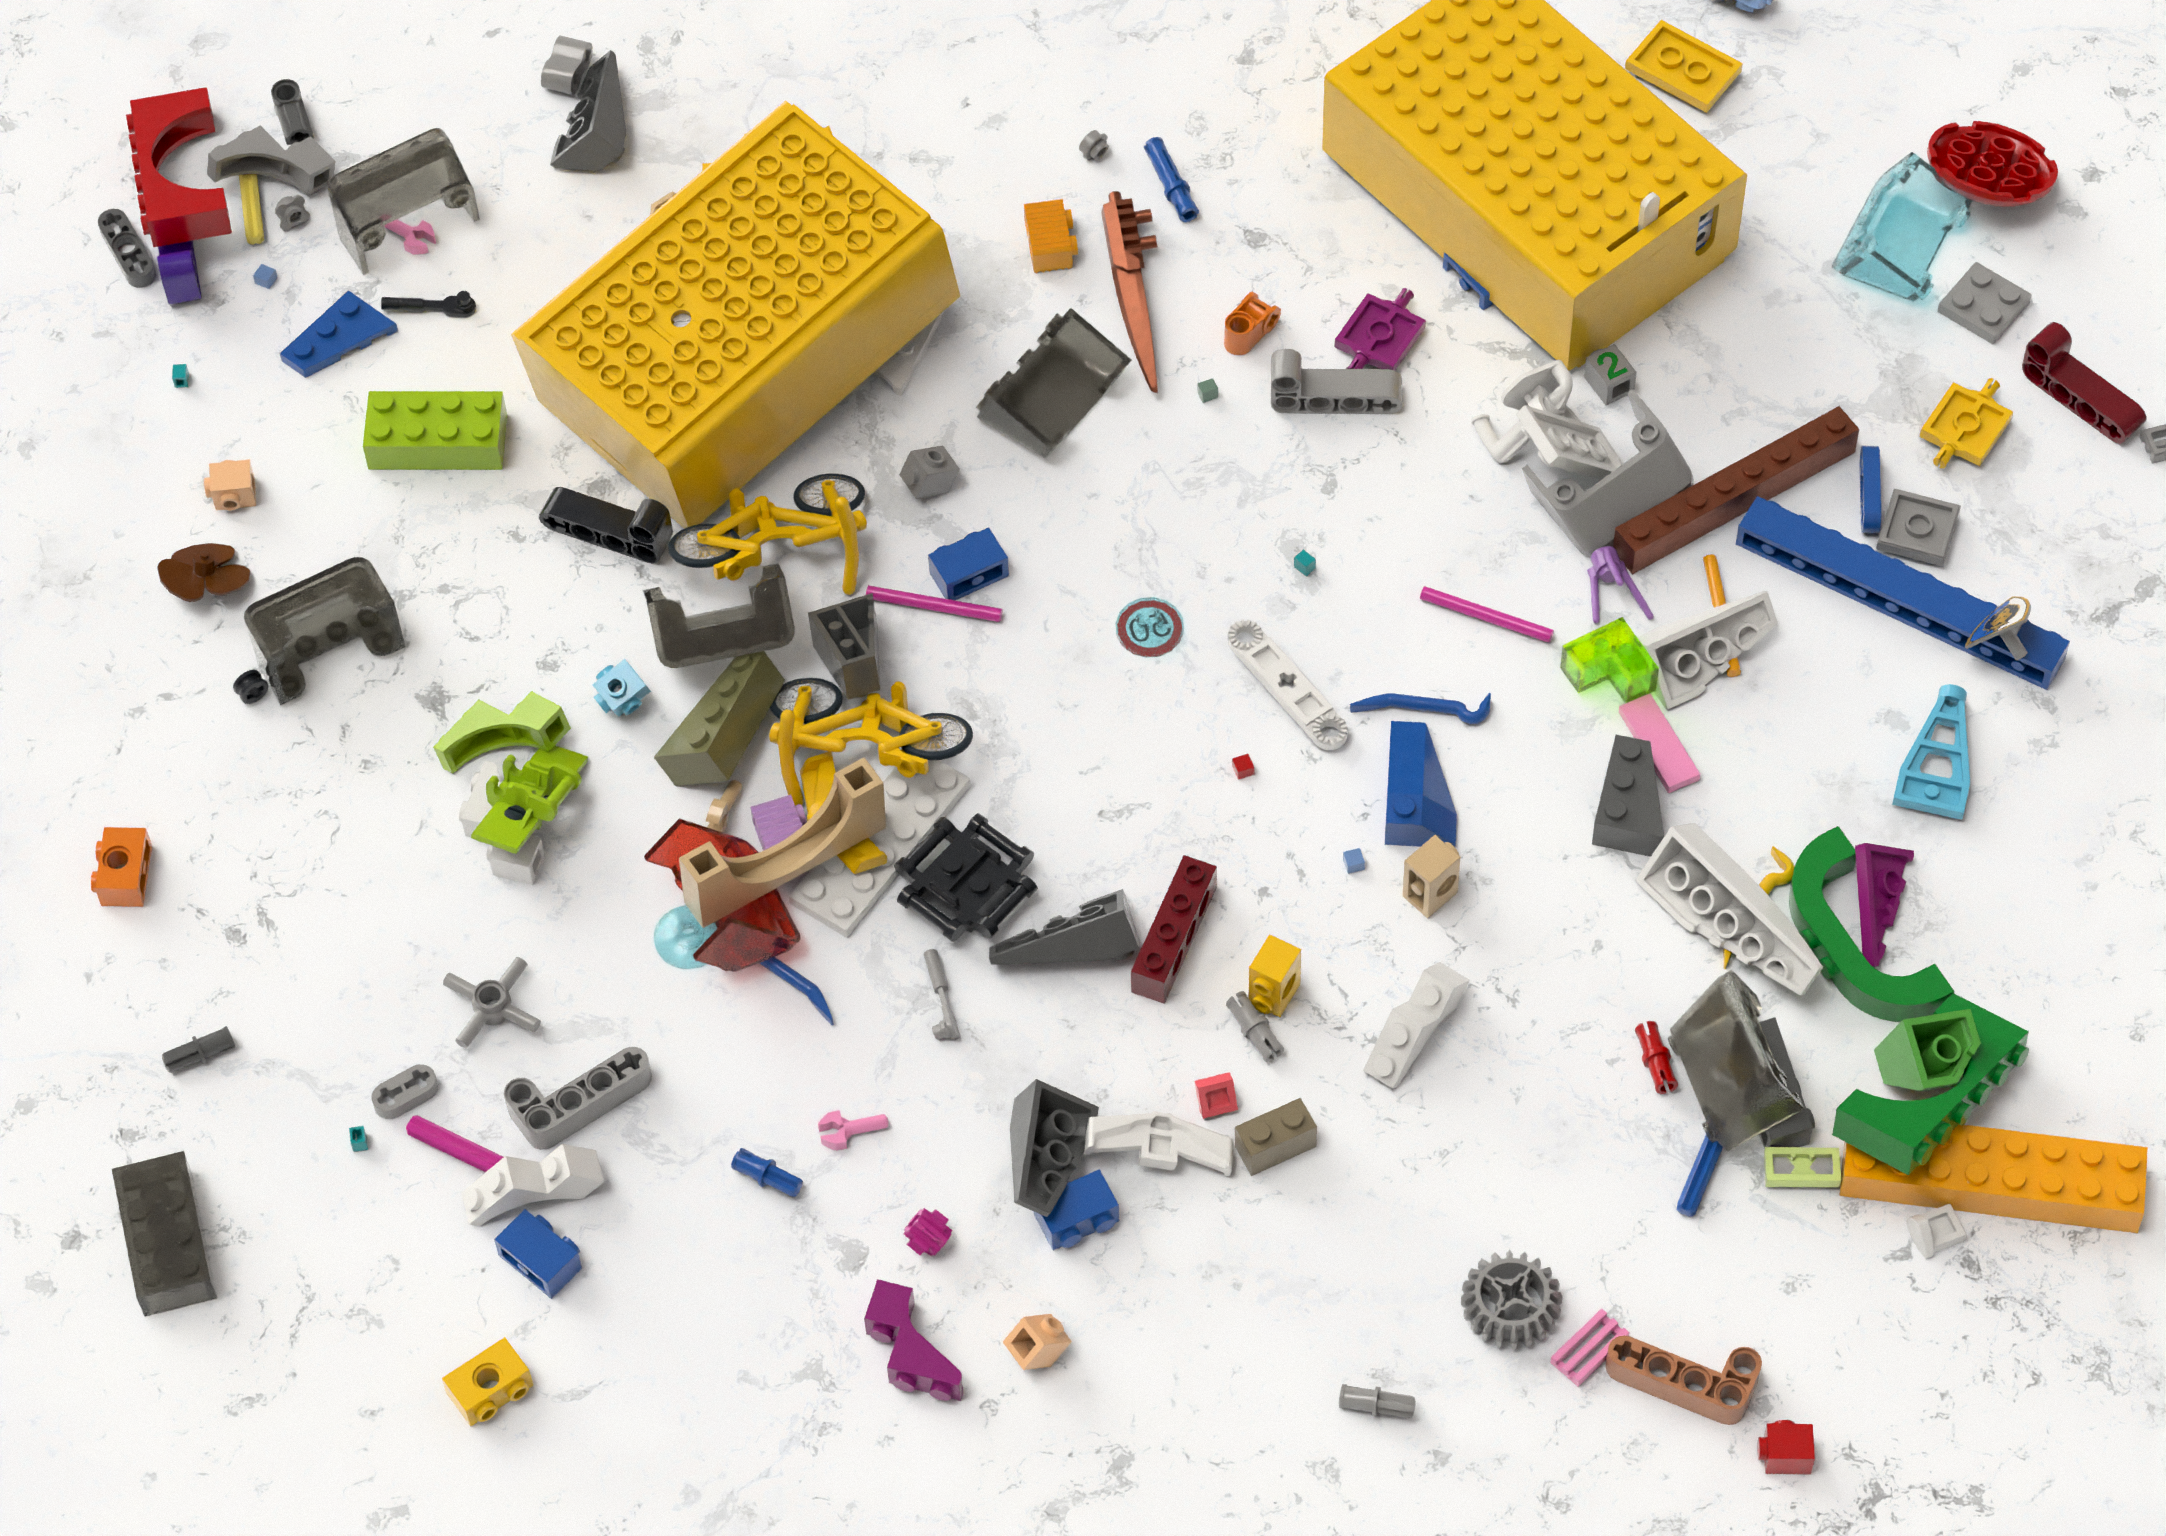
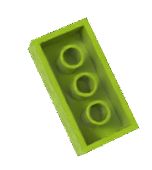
M369 391L362 446L368 470H502L508 415L503 391Z

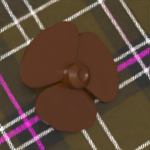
M216 543L192 545L173 553L171 559L161 560L157 566L159 580L169 593L187 602L201 600L204 596V588L209 593L219 596L240 591L249 583L251 571L246 566L239 564L218 567L234 558L235 549L229 545Z

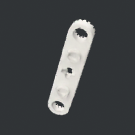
M1241 619L1240 622L1236 621L1234 625L1232 624L1228 631V645L1230 649L1314 743L1325 750H1335L1343 746L1347 740L1348 732L1346 721L1336 713L1333 706L1272 638L1268 637L1255 621L1251 622L1249 619L1247 621ZM1247 632L1251 633L1255 638L1253 642L1250 641L1249 644L1248 642L1244 644V642L1240 643L1239 640L1237 641L1236 636ZM1285 680L1288 683L1294 681L1293 688L1290 689L1288 686L1281 688V681ZM1332 726L1337 728L1340 733H1338V736L1335 735V738L1331 737L1329 739L1328 736L1325 738V735H1322L1320 731L1324 727Z

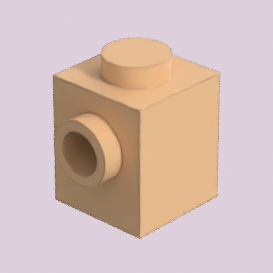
M250 459L238 461L225 460L220 463L209 464L210 477L204 478L206 497H212L216 510L231 511L238 508L256 506L255 476Z
M1052 1314L1023 1317L1004 1339L1003 1344L1021 1368L1029 1370L1051 1367L1072 1341L1064 1332L1063 1325L1058 1319L1053 1317Z

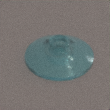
M686 905L676 907L667 912L659 920L654 931V944L659 956L671 966L681 969H695L707 965L720 954L725 943V930L721 919L702 928ZM686 929H694V931L689 934L682 932Z

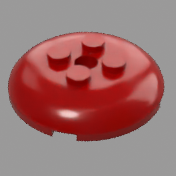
M1973 121L1972 126L1959 127L1956 122L1944 125L1932 134L1927 147L1929 164L1936 176L1946 186L1965 198L1986 205L2014 207L2033 203L2045 197L2052 190L2058 176L2057 164L2055 160H2049L2045 156V147L2020 131L1995 123Z

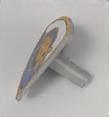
M2016 596L2009 598L1974 629L1967 640L1965 648L1968 649L2000 635L2015 660L2023 658L2028 652L2017 634L2022 624L2027 622L2032 607L2029 600Z

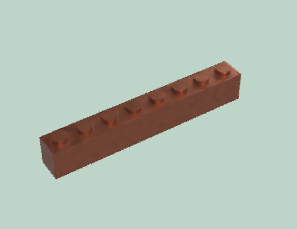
M1838 406L1615 528L1613 547L1617 550L1620 560L1624 562L1626 568L1633 575L1746 513L1757 496L1768 501L1852 455L1856 451L1859 428L1843 409Z

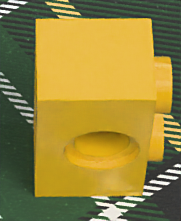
M1270 934L1249 966L1248 999L1259 1012L1264 1014L1271 1013L1281 1017L1301 984L1302 949Z
M505 1337L442 1377L446 1394L470 1427L477 1422L489 1420L500 1407L509 1401L521 1399L528 1393L529 1388L534 1386L530 1370ZM488 1381L498 1382L493 1388H482V1385Z

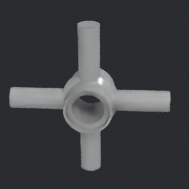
M516 957L499 981L485 980L477 986L450 972L445 976L443 985L471 999L475 1012L455 1040L459 1046L467 1049L484 1024L498 1025L506 1019L533 1033L538 1030L541 1020L511 1005L509 990L528 966L525 960ZM490 1000H498L493 1005H485Z

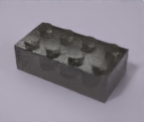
M181 1151L112 1168L136 1298L144 1317L217 1299L192 1170L185 1152Z

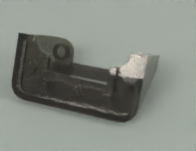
M1732 970L1719 976L1673 1024L1670 1028L1671 1036L1668 1037L1672 1050L1677 1056L1681 1057L1706 1122L1702 1123L1707 1137L1712 1143L1718 1141L1727 1151L1804 1110L1799 1095L1796 1092L1791 1093L1786 1088V1074L1777 1065L1757 1017L1761 1016L1759 1011L1762 1009L1757 995Z

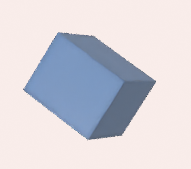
M261 264L253 275L255 284L270 289L278 278L276 269Z
M1360 848L1343 852V862L1348 874L1365 870V861Z

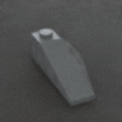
M1118 890L1080 905L1081 912L1070 918L1058 915L1050 919V922L1038 933L1035 929H1029L989 947L991 965L1105 961L1111 958L1122 960L1133 955L1134 950L1139 949V938L1124 890Z

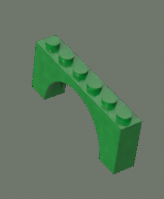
M1953 993L1934 1011V1014L1971 1009L1981 1042L1964 1069L1963 1079L1949 1091L1922 1100L1903 1101L1886 1099L1865 1093L1856 1088L1837 1107L1832 1135L1895 1169L1910 1175L1919 1164L1925 1165L1928 1162L1933 1150L1939 1144L1944 1145L1958 1125L1963 1126L1967 1122L1972 1110L1977 1105L1982 1106L1985 1104L1991 1091L1996 1086L2001 1087L2005 1083L2009 1073L2015 1066L2021 1067L2029 1053V1048L2026 1047L2029 1031Z

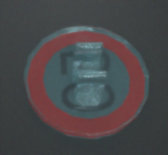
M1155 597L1139 598L1128 603L1119 612L1115 623L1116 636L1122 647L1134 655L1146 658L1159 657L1171 652L1180 643L1184 633L1183 617L1178 609L1167 600Z

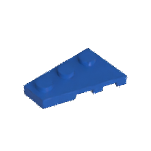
M348 290L280 352L281 361L307 378L340 361L343 354L357 347L362 350L372 345L371 340L385 333L387 336L398 332L397 324Z

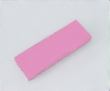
M1651 693L1619 706V714L1633 737L1651 742L1655 773L1668 793L1700 780L1698 769Z

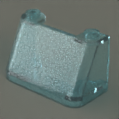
M1910 152L1888 169L1875 183L1840 248L1832 268L1845 277L1909 301L1923 300L1929 295L1934 286L1931 283L1933 275L1928 270L1947 233L1955 226L1958 228L1962 227L1970 217L1971 212L1968 209L1973 200L1959 195L1946 186L1937 175L1934 167L1915 153Z

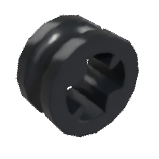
M257 670L244 672L233 684L234 692L240 695V699L245 704L257 702L266 694L269 688L267 681L262 678Z

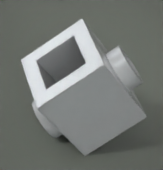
M942 445L910 451L899 475L917 499L949 493L960 468Z

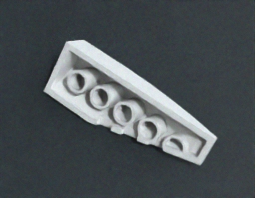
M1696 823L1671 826L1635 881L1681 926L1691 932H1698L1708 938V942L1716 947L1727 949L1737 955L1736 958L1747 965L1753 964L1763 970L1764 975L1795 993L1804 995L1823 969V966L1789 919L1749 874Z

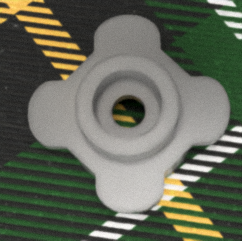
M287 196L277 203L275 214L281 220L280 228L283 231H289L293 226L305 223L309 219L310 214L304 208L305 199L302 196Z

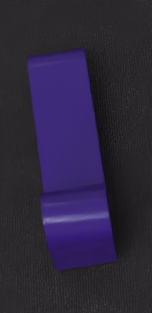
M193 240L158 246V267L168 304L202 299Z

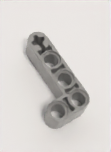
M1280 349L1271 356V407L1279 413L1393 414L1402 408V376L1397 371L1389 369H1303L1302 357L1298 351Z
M627 1047L545 1098L530 1079L515 1078L504 1089L508 1113L534 1148L540 1150L551 1148L645 1090L652 1079L649 1059L646 1052L641 1048ZM601 1086H610V1088L605 1091L596 1090ZM520 1098H529L524 1103H516ZM570 1105H579L575 1110H566ZM548 1124L542 1130L534 1129L537 1125Z

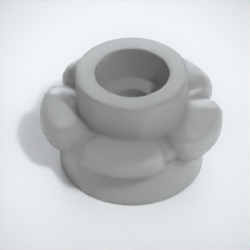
M1097 130L1089 132L1079 145V150L1083 153V157L1087 160L1092 158L1098 160L1103 157L1109 147L1106 141L1108 136L1105 133L1100 134Z

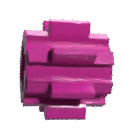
M925 1208L920 1209L904 1229L903 1235L910 1239L906 1245L919 1255L925 1252L931 1257L935 1256L952 1235L951 1232L953 1230L946 1225L949 1219L937 1209H934L933 1212Z

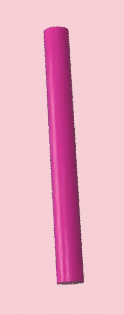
M868 585L866 595L873 593V599L876 601L1000 622L1003 613L1001 608Z
M1426 586L1423 587L1420 594V599L1548 643L1551 642L1554 634L1553 629Z

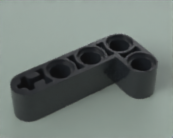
M555 487L539 514L540 522L552 531L651 564L659 561L673 535L669 510L665 505L654 499H644L636 512L564 487Z

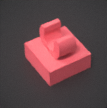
M1230 1072L1194 1081L1199 1111L1203 1119L1238 1110L1234 1082Z

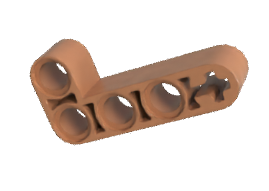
M1624 1335L1618 1336L1610 1342L1605 1367L1610 1378L1721 1424L1733 1425L1741 1421L1745 1415L1758 1384L1762 1360L1761 1356L1754 1349L1745 1346L1738 1347L1731 1352L1722 1373ZM1622 1357H1627L1625 1361H1621ZM1640 1363H1643L1642 1369H1639ZM1738 1366H1744L1749 1368L1752 1372L1749 1374L1739 1373L1735 1368ZM1660 1369L1666 1372L1667 1375L1665 1377H1657L1650 1371ZM1691 1383L1698 1384L1702 1387V1390L1691 1391L1686 1385ZM1733 1398L1738 1404L1729 1406L1724 1404L1721 1399Z

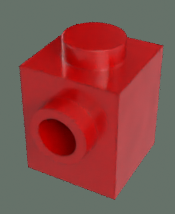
M1778 1420L1774 1423H1767L1764 1437H1758L1757 1456L1758 1460H1765V1474L1811 1475L1815 1461L1813 1424H1795L1791 1420Z

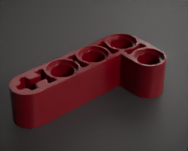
M2057 322L2049 323L2026 345L2022 363L2024 375L2034 385L2108 439L2118 444L2124 443L2146 422L2147 416L2145 411L2133 399L2070 355L2072 345L2070 333L2063 325Z

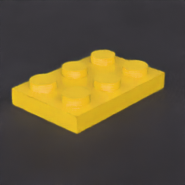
M1663 20L1658 22L1625 62L1626 70L1705 113L1710 110L1742 72L1743 63Z

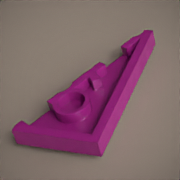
M1862 843L1855 845L1862 954L1869 964L1875 968L1879 967V962L1884 956L1886 945L1882 943L1886 928L1893 927L1900 904V894L1904 891L1906 884L1902 875L1906 863L1913 861L1914 851Z

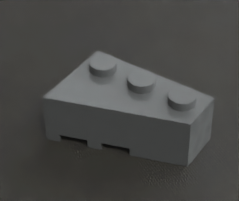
M873 593L809 612L808 618L813 647L847 700L864 697L868 693L880 690L878 625Z
M1616 734L1594 822L1592 845L1651 857L1664 838L1651 742Z
M1776 1017L1734 1029L1728 1065L1764 1149L1765 1147H1802L1809 1145L1812 1129H1815L1814 1117L1811 1110L1805 1106L1801 1088L1789 1059Z

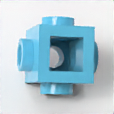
M626 659L622 660L615 667L613 665L605 667L597 674V681L592 684L598 692L594 696L597 703L605 713L612 709L618 717L623 713L629 715L637 710L642 704L641 699L651 692Z

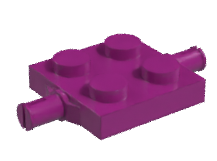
M1402 288L1395 301L1383 300L1372 294H1366L1335 338L1334 347L1354 357L1346 369H1363L1366 364L1380 369L1396 371L1426 327L1425 319L1412 314L1406 308L1411 299L1414 298V293L1410 289L1407 292V288Z

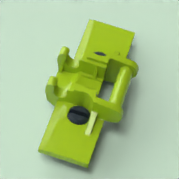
M555 745L549 752L538 749L532 758L524 764L522 770H519L515 766V756L508 755L502 765L504 780L498 786L499 778L494 775L486 783L487 802L492 808L472 832L471 838L517 854L535 829L539 830L541 828L542 820L552 821L557 816L558 807L571 790H576L580 786L582 778L579 772L588 762V756Z

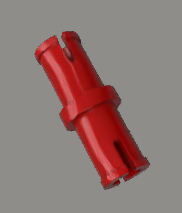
M1646 1021L1650 1035L1646 1034L1643 1023H1640L1635 1028V1034L1638 1036L1643 1051V1065L1649 1068L1655 1085V1091L1658 1094H1667L1663 1080H1666L1670 1092H1673L1678 1087V1081L1670 1064V1050L1664 1046L1655 1021Z

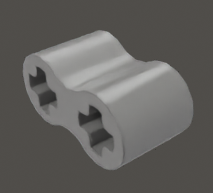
M561 35L558 36L552 54L543 66L541 86L574 95L579 88L583 73L591 62L592 43Z

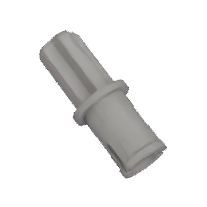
M1342 1384L1340 1390L1339 1408L1372 1412V1416L1375 1417L1380 1413L1412 1418L1416 1406L1415 1397L1381 1391V1387L1377 1386L1375 1390Z

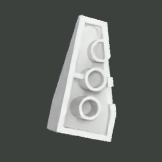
M1762 591L1662 625L1631 639L1630 642L1640 672L1664 708L1670 709L1699 696L1719 673L1723 674L1731 667L1728 664L1731 659L1739 656L1744 650L1748 651L1778 624L1768 591Z

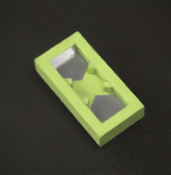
M1765 1147V1187H1840L1839 1148Z

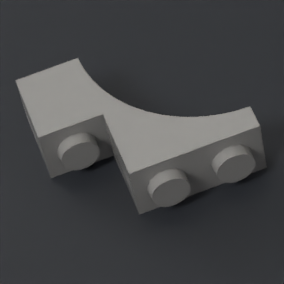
M260 125L251 131L241 133L236 139L225 145H219L208 153L207 175L215 183L236 175L259 174L271 176L294 185L309 196L333 182L336 161L311 136L301 142L291 144L284 150Z

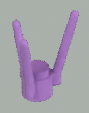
M1611 546L1595 550L1591 555L1593 566L1587 570L1591 583L1593 622L1598 623L1600 620L1598 579L1606 583L1616 581L1618 586H1622L1625 582L1646 617L1652 620L1654 615L1627 572L1624 562L1620 561L1617 550Z

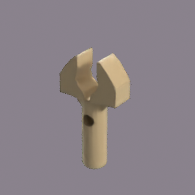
M730 781L720 800L714 798L706 817V822H709V825L705 831L717 835L724 833L727 828L728 813L742 790V784L739 781Z

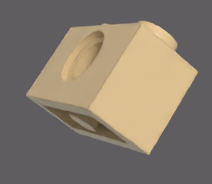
M1434 835L1404 861L1402 897L1426 918L1433 915L1458 893L1461 857L1457 849L1451 843H1444Z

